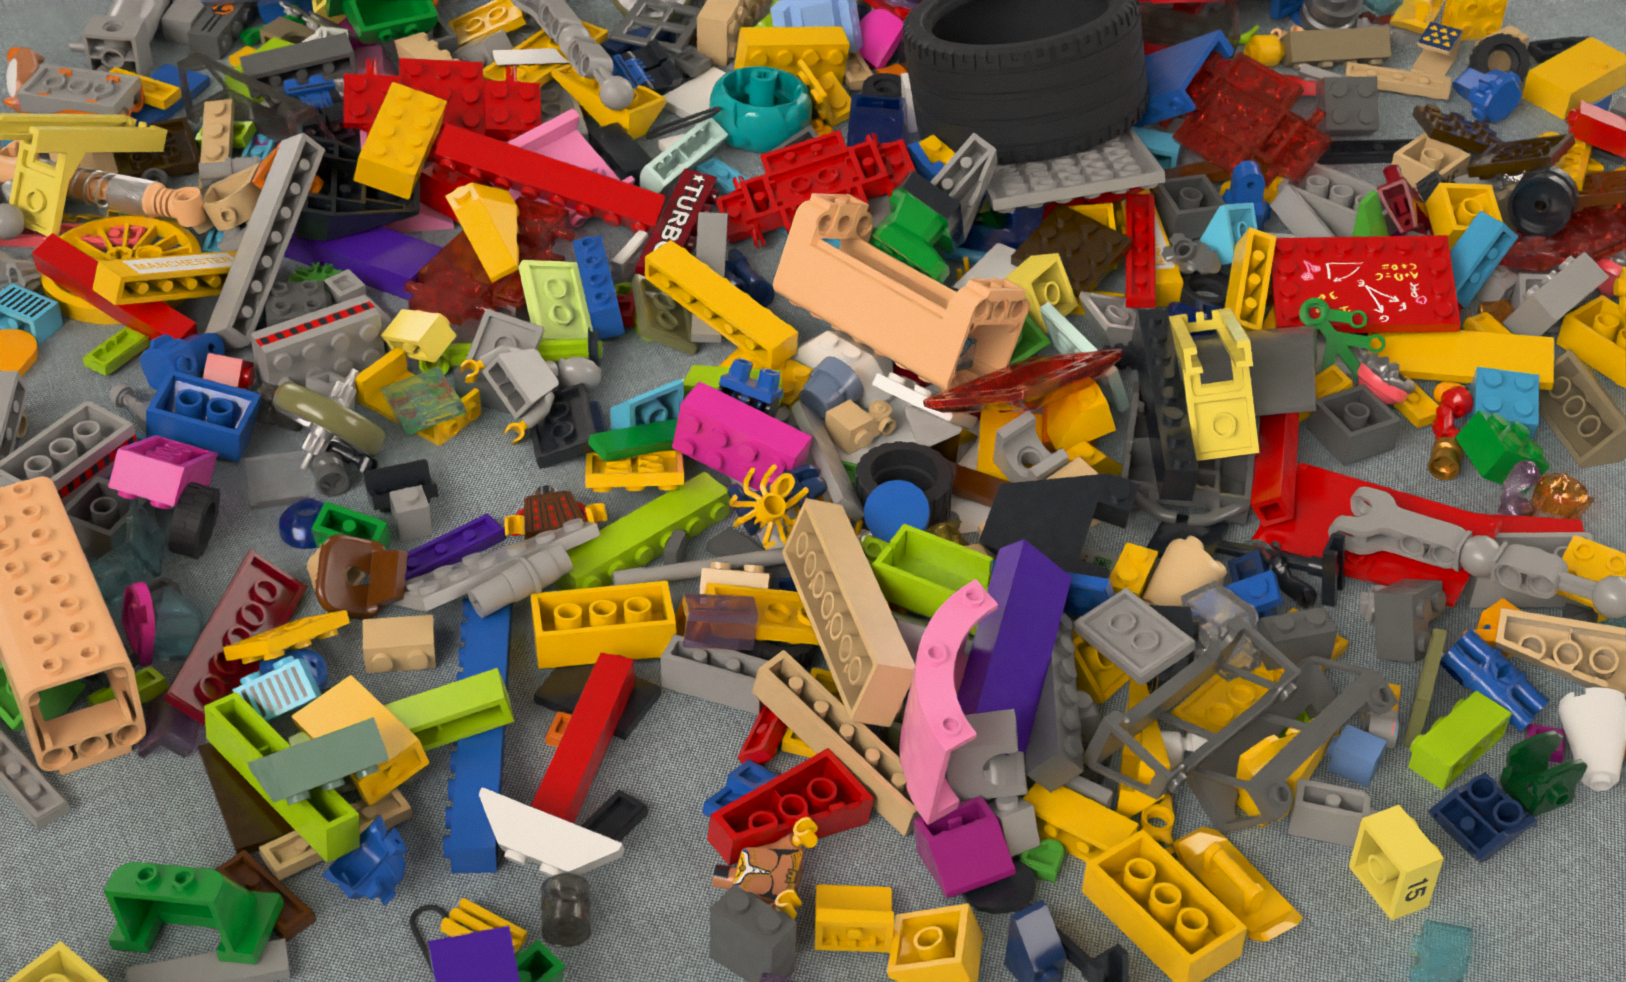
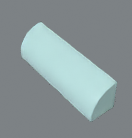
M712 117L700 122L642 169L640 186L663 195L678 183L684 169L694 170L695 166L701 164L715 153L729 134Z

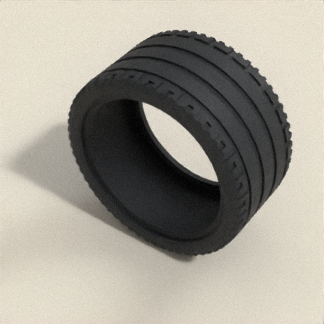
M924 0L908 13L903 22V43L919 136L921 140H924L934 134L955 153L975 133L996 149L997 164H1018L1055 159L1093 148L1116 138V136L1123 134L1124 131L1129 130L1131 126L1135 125L1145 114V110H1147L1148 83L1138 0Z

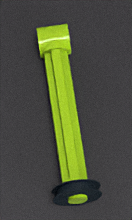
M588 327L587 338L541 340L537 350L545 362L551 360L558 363L560 358L566 360L572 357H585L594 361L598 367H601V358L603 357L602 340L599 338L598 327L596 331H590V327ZM450 343L436 362L420 360V370L430 377H441L447 374L449 369L461 365L466 360L472 343Z

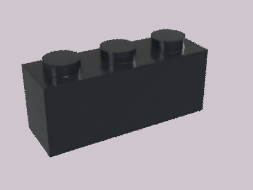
M618 122L589 130L588 143L621 181L632 176L635 179L633 185L641 187L640 174L642 169L652 161L651 157Z

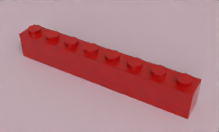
M448 123L445 124L434 153L436 164L447 172H455L456 170L465 173L472 180L479 182L486 180L494 183L499 189L507 191L513 189L521 192L526 198L533 200L540 198L548 201L550 205L556 208L564 209L567 207L576 210V213L583 217L591 218L594 216L603 219L610 226L619 227L622 225L631 228L630 230L635 234L640 230L651 235L665 205V195Z

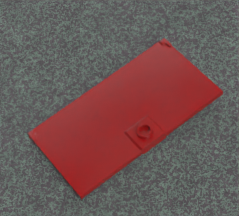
M1300 462L1296 468L1294 519L1265 527L1260 524L1251 538V544L1277 551L1271 546V542L1278 541L1282 545V552L1309 558L1312 555L1322 557V553L1330 539L1328 529L1333 521L1341 515L1356 517L1351 510L1350 499L1359 487H1370L1385 491L1394 498L1398 507L1457 525L1466 532L1467 530L1472 531V537L1483 535L1495 539L1501 529L1502 521ZM1341 531V532H1343L1344 534H1346V535H1348V536H1353V535L1348 534V533H1346V532H1344V531ZM1345 550V576L1384 586H1389L1404 578L1442 581V591L1446 595V606L1454 608L1472 577L1463 567L1459 571H1455L1454 568H1440L1387 551L1359 555Z

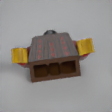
M543 485L537 488L535 495L527 496L524 499V508L518 510L515 515L504 517L505 535L510 534L513 537L524 535V540L535 537L539 533L561 528L565 522L577 518H582L584 522L596 524L600 521H608L605 504L595 503L586 506L580 501H575L572 493L569 491L554 492L551 486Z

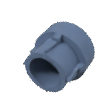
M827 356L811 371L810 378L802 386L803 389L800 391L799 397L804 405L825 421L826 411L848 400L855 403L863 394L864 388L860 378L849 365L836 357Z

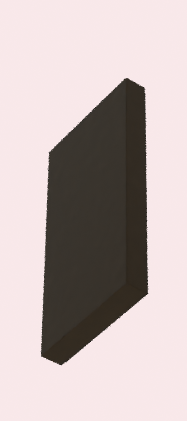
M210 742L198 746L200 758L236 855L244 849L249 854L260 851L259 847L295 831Z

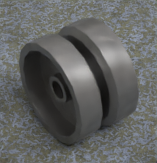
M1304 0L1299 11V21L1306 31L1352 28L1363 0Z

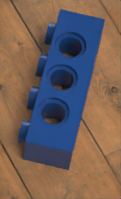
M601 235L572 241L593 331H596L598 327L600 340L625 334Z

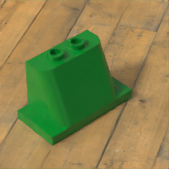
M326 0L325 6L328 17L345 14L358 38L364 44L386 43L394 38L408 37L426 32L436 25L438 18L432 0Z
M129 862L118 867L112 873L103 890L117 920L108 938L113 950L148 953L163 923L217 928L220 934L221 941L216 950L220 961L253 965L257 964L284 906L281 894L249 891L213 869L145 862Z

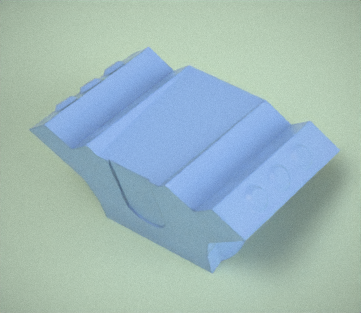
M780 0L770 8L773 27L842 26L850 43L849 52L857 53L863 46L856 0Z

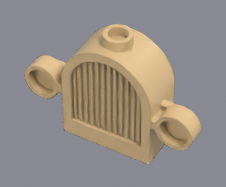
M260 163L209 186L202 205L207 214V219L203 223L193 226L197 234L204 233L213 226L219 231L228 230L251 218L262 191L252 182Z

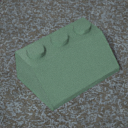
M372 717L249 762L248 766L273 802L286 798L288 805L309 798V789L321 785L323 792L344 785L343 777L349 774L356 773L357 778L360 779L379 771L377 764L387 761L389 758L376 721Z

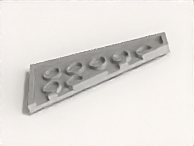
M577 518L565 522L561 528L539 533L535 537L485 554L473 553L462 558V562L442 566L433 570V572L406 580L403 599L393 603V605L427 612L468 594L469 590L498 576L503 570L515 565L516 560L521 557L526 559L557 544H560L566 551L600 536L597 524L584 522L582 518Z

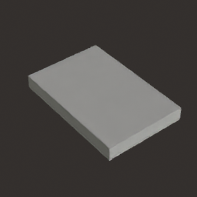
M1124 588L1072 622L1075 633L1141 686L1196 650L1195 640L1127 588Z

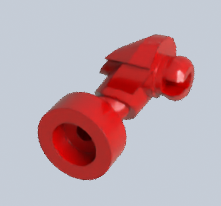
M1454 386L1442 393L1441 403L1436 408L1433 424H1431L1436 440L1441 437L1455 438L1461 431L1455 426V419L1461 418L1472 411L1473 400L1470 393L1464 387Z

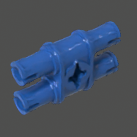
M1470 628L1443 655L1441 660L1464 680L1462 684H1464L1463 687L1465 689L1469 688L1473 693L1477 690L1512 713L1509 720L1510 724L1518 732H1521L1535 718L1534 715L1547 704L1549 699L1526 679L1528 676L1524 670L1521 672L1501 653L1503 650L1497 647L1493 649Z

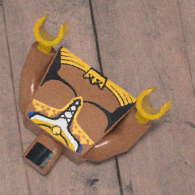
M805 817L796 822L793 828L794 833H790L774 843L742 849L737 868L715 865L712 887L729 890L735 884L746 892L756 894L762 902L777 911L785 912L794 920L797 916L794 908L802 905L797 895L803 871L802 844L807 848H812L817 844L818 837L814 832L818 830V827L811 818Z

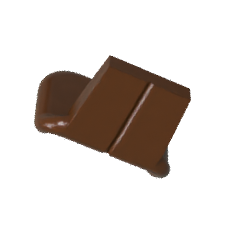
M336 534L329 537L323 543L319 554L316 597L320 606L328 613L347 610L348 617L363 620L375 617L381 611V607H386L403 599L404 575L406 574L408 552L386 550L385 546L380 542L345 534ZM353 566L369 574V584L355 586L347 584L343 578L345 568Z

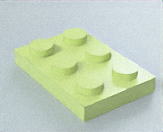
M522 260L518 268L531 323L544 327L545 332L542 340L587 338L588 327H590V331H593L577 262Z

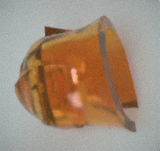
M1567 472L1563 474H1545L1537 477L1533 497L1524 504L1521 509V516L1533 517L1538 509L1537 506H1539L1540 511L1564 516L1562 519H1578L1582 521L1583 525L1582 515L1595 499L1588 497L1586 487L1574 477L1569 476Z

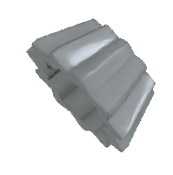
M8 260V263L5 264L7 268L5 273L9 279V285L13 283L36 293L41 288V275L36 270L34 263L30 260Z

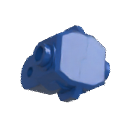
M1467 68L1452 83L1454 90L1462 98L1470 102L1473 107L1471 114L1480 121L1487 120L1491 123H1496L1505 119L1518 105L1522 97L1519 86L1521 79L1511 71L1507 74L1496 69L1483 74L1472 68Z
M1254 161L1239 163L1233 170L1230 189H1226L1222 199L1226 205L1253 203L1259 231L1263 230L1264 223L1270 219L1272 208L1263 197L1265 180L1260 166Z
M215 333L195 334L183 340L179 338L174 339L168 334H163L151 340L150 348L144 350L139 361L149 386L158 391L169 370L199 377L201 370L205 369L207 354L223 356L225 346L221 337Z

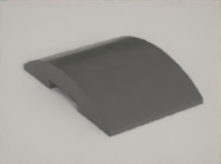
M1308 325L1245 331L1251 343L1253 366H1250L1249 369L1255 416L1316 411V326ZM1218 334L1192 336L1197 347V357L1203 368V373H1200L1201 384L1233 380L1231 358Z

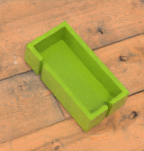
M903 524L891 539L890 546H886L873 562L872 572L878 581L885 600L932 618L950 596L975 579L988 591L992 575L993 557ZM978 623L970 630V634L975 635Z

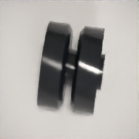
M1542 166L1533 168L1522 176L1509 196L1507 209L1510 220L1518 230L1528 236L1543 238L1555 235L1566 226L1578 206L1579 192L1576 182L1567 172L1558 167Z

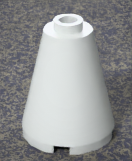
M1598 687L1585 688V694L1574 697V692H1571L1560 700L1558 713L1574 760L1582 759L1588 766L1581 779L1582 783L1595 791H1607L1619 782L1626 747L1625 694L1617 690Z

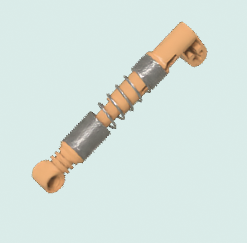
M14 140L0 150V183L4 184L6 181L14 178L20 140ZM38 153L37 160L56 167L57 162L41 159L40 153ZM80 166L77 169L81 171L75 170L69 180L66 197L70 198H66L65 201L72 199L76 203L85 201L88 206L95 204L100 208L108 206L111 210L148 218H158L160 216L174 218L183 227L197 226L207 219V214L202 207L203 200L200 190L195 187H184L176 190L166 188L165 185L158 181L117 175L116 173L107 174L105 171H95L91 168L83 169ZM100 200H106L107 204L100 205L98 202Z

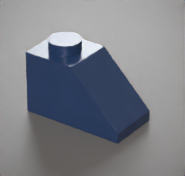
M1041 900L1011 915L1004 964L1019 982H1061L1064 975L1066 954L1048 906Z

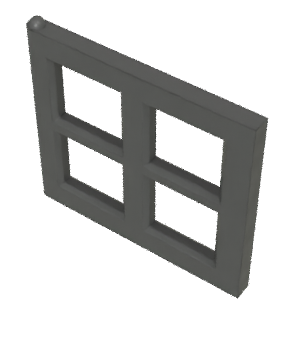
M637 0L614 33L610 35V39L612 41L646 47L647 43L654 40L660 31L681 34L675 44L658 41L665 52L681 55L697 32V16L702 8L665 0ZM646 7L665 11L660 20L640 16ZM673 13L693 17L687 26L667 22ZM633 25L652 28L647 38L627 34Z

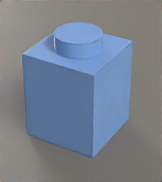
M1347 724L1340 736L1333 735L1328 745L1326 754L1331 756L1328 771L1368 787L1381 765L1387 741Z

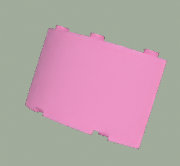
M977 579L966 584L950 596L928 623L918 649L899 743L900 765L903 767L909 796L927 825L958 808L960 800L945 778L950 753L972 741L977 735L964 716L957 699L968 661L964 651L970 630L985 616L998 608V603Z

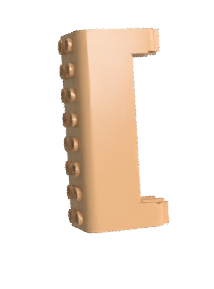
M812 193L810 200L803 202L798 207L773 281L775 292L789 299L791 304L806 309L813 317L830 323L832 328L852 336L854 341L871 347L876 354L895 361L898 367L910 370L917 374L919 379L936 385L940 388L941 392L947 395L958 396V394L962 393L976 395L978 392H992L1000 386L1029 310L1030 303L1025 297L1027 290L1007 279L974 278L968 280L966 287H962L955 292L869 244L868 242L874 227L872 225V215L867 211L869 205L852 195ZM822 238L839 239L841 241L839 249L823 241ZM968 337L973 342L967 352L960 357L963 346L967 348L964 343Z
M36 477L0 488V661L22 716L27 737L38 766L45 771L58 770L61 776L132 752L131 746L141 741L146 735V725L134 669L53 480L48 477ZM105 671L115 699L44 721L38 706L40 702L39 691Z

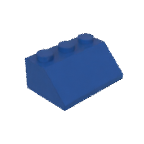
M169 370L146 409V438L154 435L216 452L218 453V458L239 463L250 442L262 394Z

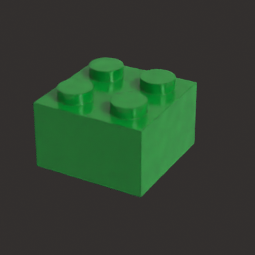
M1478 410L1455 436L1482 478L1525 494L1550 467L1543 457V449L1529 437L1530 431L1518 421L1514 423L1507 421L1497 413L1491 415Z

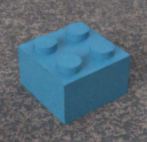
M1477 367L1469 387V393L1473 400V409L1468 414V422L1478 410L1491 415L1497 413L1507 421L1513 423L1518 421L1525 425L1530 431L1529 437L1532 440L1538 427L1539 375Z

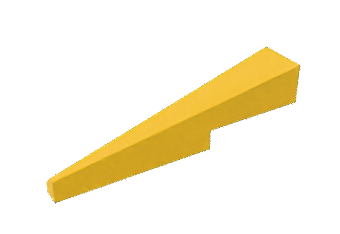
M1130 677L1126 713L1150 695L1147 683L1141 686ZM1156 719L1133 738L1167 770H1170L1169 759ZM1125 744L1122 746L1120 773L1149 786L1155 772ZM1120 783L1117 791V796L1119 797L1116 812L1130 818L1164 798V795L1156 800Z

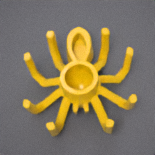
M775 464L767 470L760 483L763 496L749 489V481L755 468H750L743 480L744 493L756 499V502L736 501L738 498L736 494L729 501L732 507H754V510L742 517H738L734 521L733 527L738 528L753 517L756 518L754 524L759 522L761 529L764 528L765 524H768L763 539L765 550L776 545L774 540L770 541L774 523L777 525L781 541L786 544L788 538L785 535L780 519L782 518L788 525H794L797 518L790 519L784 512L796 504L809 491L807 487H804L785 503L784 499L793 489L795 480L792 474L784 473L777 477L770 485L768 493L766 485L769 477L777 468Z

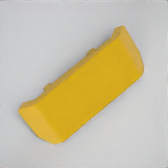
M1403 0L1390 20V25L1422 35L1430 22H1434L1437 18L1444 0Z
M1202 826L1174 841L1173 847L1180 864L1248 927L1246 935L1251 940L1269 941L1295 927L1303 919L1292 905L1219 830Z

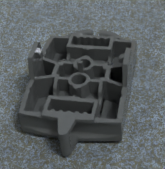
M1181 380V382H1182V387H1183V392H1184V397H1185L1184 382H1183V380ZM1134 381L1121 478L1140 484L1132 509L1143 510L1155 519L1171 524L1176 523L1177 511L1165 509L1159 506L1158 503L1209 510L1207 513H1189L1187 526L1205 527L1221 521L1246 525L1251 501L1255 453L1197 461L1199 473L1192 501L1159 499L1139 381ZM1255 416L1258 436L1260 416Z

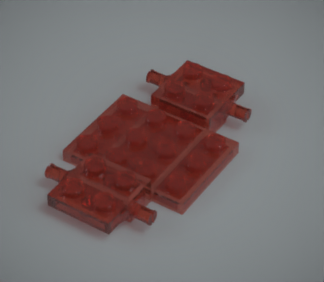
M1214 50L1206 63L1203 62L1185 89L1196 105L1194 111L1175 116L1185 121L1173 134V140L1232 175L1234 168L1239 163L1249 161L1254 157L1257 162L1268 168V171L1263 176L1266 189L1269 188L1277 176L1286 178L1299 185L1333 142L1329 135L1317 128V125L1327 115L1326 112L1317 107L1308 120L1290 111V109L1305 91L1302 85L1240 51L1222 73L1215 69V67L1224 57ZM1175 117L1157 123L1166 130Z
M519 196L514 201L519 209V216H517V225L519 227V233L517 234L519 264L522 260L566 262L565 256L552 253L549 250L556 244L557 238L570 242L574 240L575 230L563 227L570 220L569 210ZM464 230L418 271V280L421 283L408 280L404 287L405 292L415 294L408 301L409 310H420L434 314L440 313L451 324L462 326L469 318L479 320L484 315L486 308L498 312V307L493 305L507 308V305L515 307L517 312H520L527 305L519 269L492 283Z
M1614 204V207L1609 209H1597L1596 206L1584 207V210L1574 212L1566 226L1552 236H1528L1517 229L1513 232L1519 237L1498 265L1541 272L1561 264L1571 255L1576 259L1584 251L1597 262L1625 250L1626 204Z

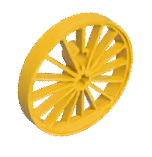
M137 215L110 216L86 222L59 236L97 261L201 253L197 239L189 230L173 221L160 217L148 218ZM125 226L122 246L113 247L105 233L110 231V227ZM129 227H146L147 232L132 249L128 248L127 240L130 238ZM89 233L91 237H102L107 252L103 253L79 237H86L85 235ZM157 236L164 237L159 242L150 245ZM178 244L182 246V247H179V248H175V249L169 250V249H171L172 247H174V246H176V245H178ZM39 272L45 296L59 303L62 314L86 323L100 325L121 324L74 293H67L69 290ZM186 299L165 300L162 302L174 309Z

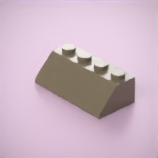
M1389 26L1290 31L1279 39L1283 42L1285 50L1281 62L1284 68L1293 67L1294 71H1300L1303 63L1318 66V68L1324 70L1334 68V65H1343V68H1346L1347 62L1382 66L1384 61L1392 57Z
M1569 349L1554 361V384L1552 390L1539 389V412L1581 468L1622 462L1626 458V415L1588 366Z

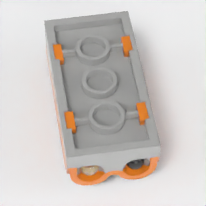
M45 63L16 93L22 113L115 114L131 117V112L141 111L144 104V93L139 76Z

